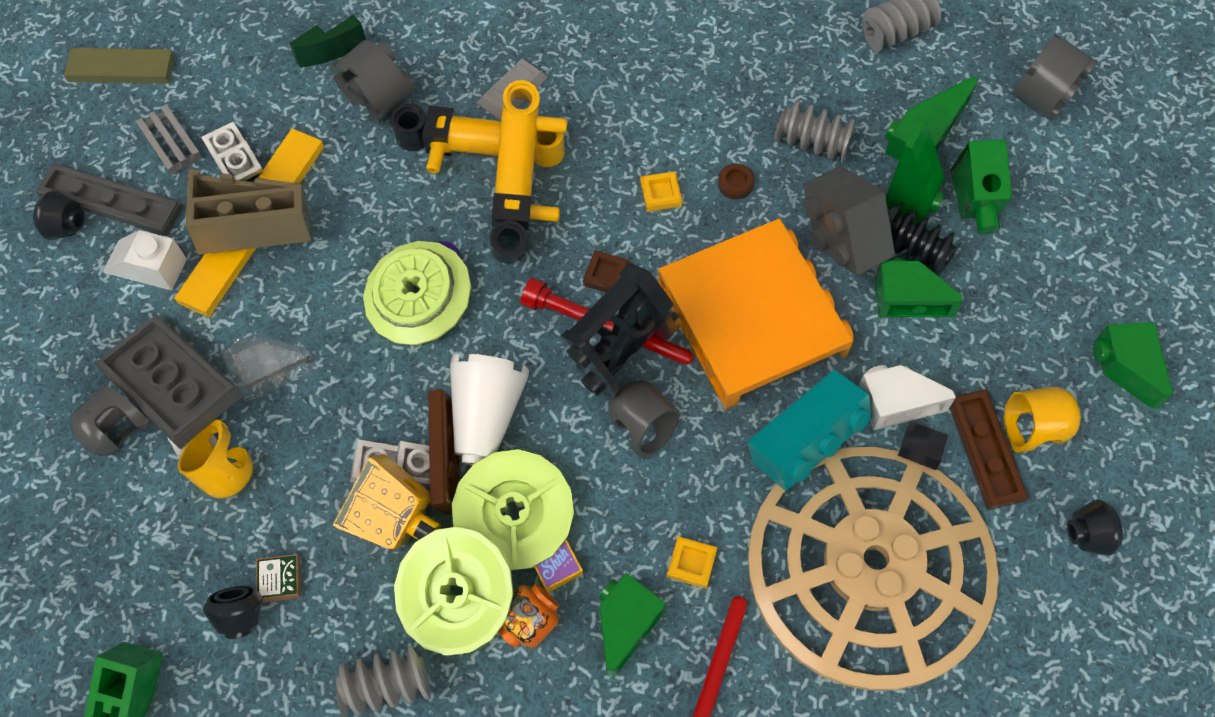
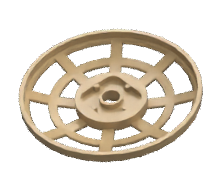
M847 447L839 449L833 456L826 457L814 467L816 468L824 464L834 484L815 494L805 504L799 514L776 506L785 492L778 484L772 488L761 505L751 531L748 550L749 580L755 603L765 624L778 642L801 664L820 676L845 686L870 691L900 690L919 686L945 674L961 662L980 641L991 620L997 599L998 568L995 548L988 528L975 505L961 488L938 469L933 470L898 456L899 451L878 447ZM854 456H876L897 460L908 465L900 482L876 476L850 478L840 459ZM922 472L932 476L951 491L967 510L972 522L952 526L939 507L923 493L916 490ZM877 488L892 491L895 495L888 511L879 509L865 510L856 489ZM839 494L849 514L835 528L811 519L813 514L824 503ZM913 501L924 509L936 522L939 530L919 535L913 526L903 519L910 502ZM768 521L792 529L787 548L790 578L766 587L761 552L764 531ZM803 534L826 543L824 566L804 573L801 567L800 556ZM975 538L981 539L987 567L986 593L982 605L960 592L963 584L964 564L959 542ZM944 546L948 547L951 562L949 585L926 573V551ZM868 550L881 552L886 559V567L880 570L870 568L864 560V553ZM830 582L834 590L847 601L839 621L820 606L810 589ZM918 589L942 601L929 618L913 627L905 603L911 599ZM797 594L799 601L810 616L824 629L832 633L822 657L810 651L790 632L778 616L773 603ZM953 608L975 621L971 631L953 651L939 661L928 666L925 665L918 640L937 629L950 615ZM863 609L869 611L888 610L896 633L874 634L855 629V626ZM848 642L871 648H895L901 646L909 672L898 675H871L850 671L837 665Z

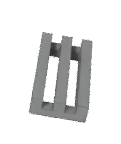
M166 104L161 107L163 112L158 115L153 111L148 114L150 119L144 122L140 118L135 122L170 175H173L202 159V156ZM168 119L191 155L188 157L184 156L162 121ZM156 126L179 162L171 163L149 128Z

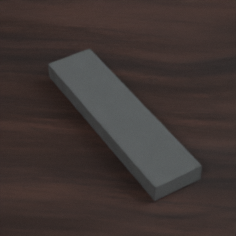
M56 163L52 164L36 190L39 197L52 190L59 191L76 201L84 211L164 236L169 234L183 209L180 201Z

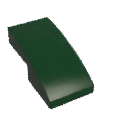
M352 15L326 33L316 25L290 42L289 45L296 63L300 67H308L345 56L359 43L366 40L361 22Z

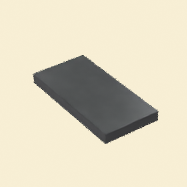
M157 315L150 318L94 363L179 449L243 396L238 387Z

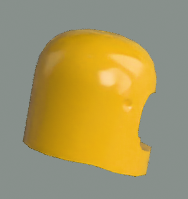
M1045 387L1014 392L1005 405L1004 425L1012 450L1016 453L1034 451L1038 446L1048 441L1056 444L1067 442L1076 435L1080 427L1081 414L1078 403L1074 396L1064 388ZM1032 412L1034 428L1028 442L1025 443V439L1017 427V419L1023 413Z
M214 420L191 439L184 448L178 462V470L201 491L217 499L229 498L239 493L247 485L253 474V461L246 449L235 447L227 450L231 434L227 425L220 420ZM219 432L216 446L213 447L209 442L210 436ZM227 457L235 459L238 462H234L231 464L228 461Z

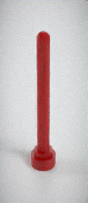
M531 277L527 282L520 301L521 305L532 310L537 308L544 310L547 307L578 321L590 310L552 294V289L547 287L546 282ZM608 320L603 327L612 331L614 323ZM651 336L642 346L684 365L690 364L694 359L693 353L690 350Z
M736 596L731 600L692 717H711L747 608V601L742 596Z

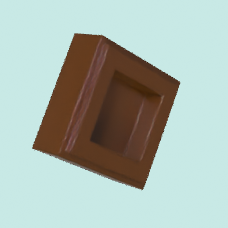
M594 250L583 279V286L607 292L621 278L618 274L626 267L630 260Z

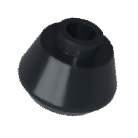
M52 190L41 196L37 201L33 220L36 230L43 238L56 240L76 234L82 228L85 216L76 201L59 191Z
M1096 499L1073 512L1071 520L1067 522V533L1070 541L1074 545L1077 544L1082 551L1110 556L1122 544L1123 530L1118 513L1112 505L1103 500Z
M230 587L211 594L203 606V613L217 633L224 634L227 639H237L248 635L251 632V628L258 623L263 598L253 587Z

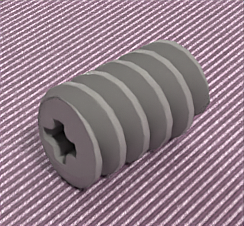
M890 0L880 3L877 7L868 8L862 18L863 34L868 45L874 52L878 53L883 49V45L891 47L895 44V40L903 42L907 36L915 37L918 31H928L930 25L937 27L941 20L940 5L937 0Z
M796 100L791 108H788L787 105L785 106L776 128L774 141L779 142L787 134V145L793 146L800 139V149L802 151H806L814 143V155L819 156L827 148V158L832 161L840 152L842 164L854 134L855 119L851 118L843 127L841 126L840 114H837L829 122L827 121L826 109L818 117H814V105L810 104L805 112L802 113L800 112V100Z
M413 646L408 647L407 657L404 661H401L396 650H392L390 661L387 665H384L379 654L374 655L372 668L367 669L362 658H357L355 672L350 673L345 662H340L335 684L341 717L348 716L349 707L355 715H363L366 703H368L372 711L378 712L382 709L384 698L391 708H395L399 705L401 694L407 703L412 704L416 701L418 689L424 699L429 700L431 698L425 660L423 657H418Z

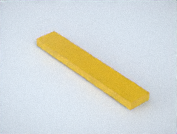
M292 128L258 178L300 184L324 149L322 140ZM256 248L204 254L174 299L178 304L206 317H210Z

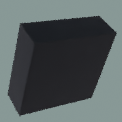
M910 421L906 428L898 456L937 470L948 435Z

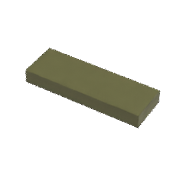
M71 48L64 77L68 82L169 84L175 55L172 49Z

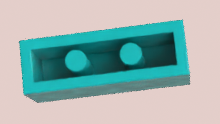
M833 370L747 441L753 463L765 475L787 491L795 483L805 480L815 466L826 457L833 456L839 450L842 443L854 433L861 432L872 419L869 394L839 372Z

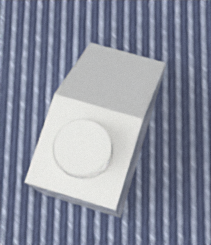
M138 230L118 240L103 272L173 290L187 258L173 238Z
M886 365L873 367L863 375L858 386L869 394L872 413L870 423L873 430L947 412L956 398L953 390L902 365L888 368Z

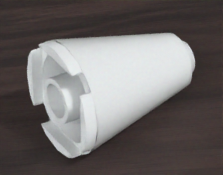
M460 354L451 357L450 375L454 454L462 456L461 463L472 466L494 452H498L528 379L529 369L523 365L521 372L513 370V361L498 357L469 354L468 362H459Z

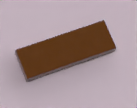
M442 389L428 391L430 505L444 515H451L452 502L459 483V456L454 454L452 398Z
M987 389L955 396L956 398L949 409L986 509L991 510L1026 502L1028 495Z

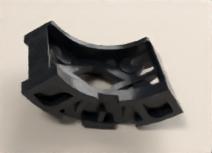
M630 262L618 274L621 278L570 330H566L561 335L570 346L566 353L577 363L576 367L584 375L580 381L595 396L602 392L607 396L615 397L620 391V386L614 375L627 362L626 360L636 353L651 336L661 340H669L681 327L680 316L674 311L672 314L668 312L674 304L650 271ZM608 320L614 323L612 331L603 327ZM598 333L601 336V340L598 344L592 346L589 340Z

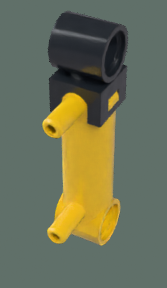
M516 80L510 83L503 93L492 209V227L494 228L490 235V247L494 258L505 264L515 263L525 255L528 242L525 230L528 231L529 219L557 222L560 216L559 207L531 205L537 131L565 133L567 130V120L565 118L538 116L539 92L536 86L525 80ZM522 98L526 99L530 106L526 109H517L512 105V102ZM511 235L518 240L519 245L513 250H505L498 242L502 237Z
M412 103L398 106L391 114L390 122L398 146L406 151H418L425 147L426 153L429 154L426 169L430 173H439L443 157L451 156L452 151L498 156L501 121L455 116L454 108L430 105L426 117L424 110L419 105ZM537 131L534 163L542 167L558 165L565 156L564 134Z

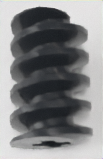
M899 201L888 213L895 254H900L907 248L906 261H913L920 256L919 261L926 267L933 264L932 271L940 276L954 257L961 243L957 246L953 245L954 232H950L944 238L939 237L942 228L940 224L929 231L927 229L929 217L927 216L917 223L914 222L916 213L914 208L905 215L901 214L903 202Z

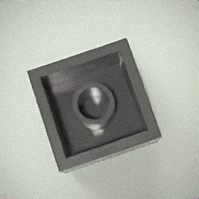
M841 165L803 184L806 198L803 205L812 226L810 238L818 251H823L833 258L839 266L846 267L855 275H859L895 256L885 191Z

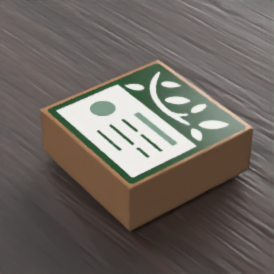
M298 554L256 559V591L262 595V602L301 598V559Z

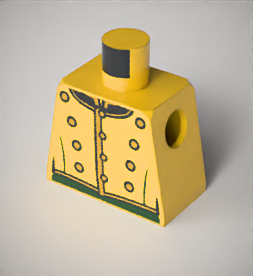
M380 454L368 458L333 526L385 548L395 550L405 545L411 536L420 540L434 530L440 529L441 524L423 514L430 502V492L389 456Z

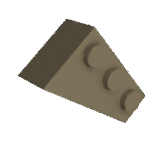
M188 169L186 228L198 255L311 241V213L302 184L256 178L254 182L235 180L231 174L222 173L220 178L203 176L200 170Z

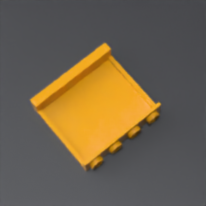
M780 218L658 269V283L674 304L671 311L680 316L681 329L724 409L739 404L741 395L838 352H840L842 358L849 354L854 339L850 325L846 320H841L834 309L835 304L830 292L827 289L821 288L816 279V271L809 259L803 258L798 249V241L795 234L790 229L786 230Z

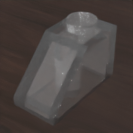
M257 334L250 338L238 339L230 347L220 351L235 386L241 391L242 397L247 403L318 370L307 348Z

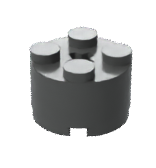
M1055 34L1011 94L1052 121L1062 107L1071 99L1080 87L1079 84L1087 77L1098 61Z
M363 40L333 64L331 71L338 72L333 78L348 101L353 106L357 104L365 106L371 112L367 118L373 123H379L410 97L411 91L415 89V84L409 75L403 71L401 72L393 62L395 55L384 42L376 45L369 40Z

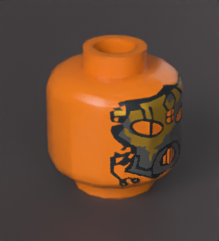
M535 584L533 587L521 585L513 592L514 595L507 618L498 633L514 648L520 643L526 647L535 648L559 623V616L556 610L560 606L540 585Z

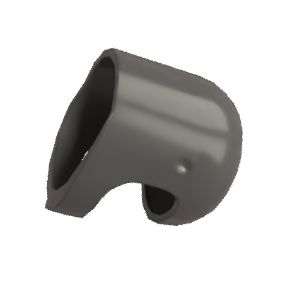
M643 380L632 381L621 387L616 396L612 398L608 411L615 428H627L629 430L631 448L643 460L652 457L668 443L675 432L680 417L679 410L653 384ZM652 423L657 430L654 440L641 446L642 440Z
M104 385L73 412L69 425L75 439L86 450L95 455L108 456L120 450L119 447L122 442L131 434L137 431L144 432L153 423L124 396L113 388ZM124 416H127L132 424L111 441L105 433Z

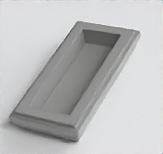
M521 59L480 98L477 104L501 120L503 93L510 83L516 80H525L538 88L548 76L524 59ZM516 99L512 102V105L518 108L526 99Z

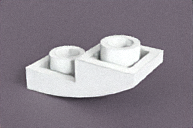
M234 122L201 137L222 173L233 175L235 180L246 181L263 172L262 167Z
M358 439L355 446L350 482L357 481L369 457L385 454L423 487H430L429 446L400 441L398 446Z

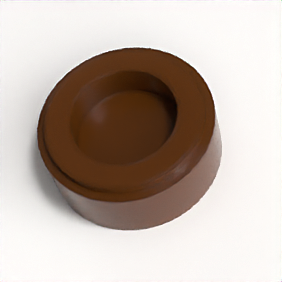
M742 164L727 165L719 174L718 188L724 196L730 199H743L753 190L754 174L748 167Z

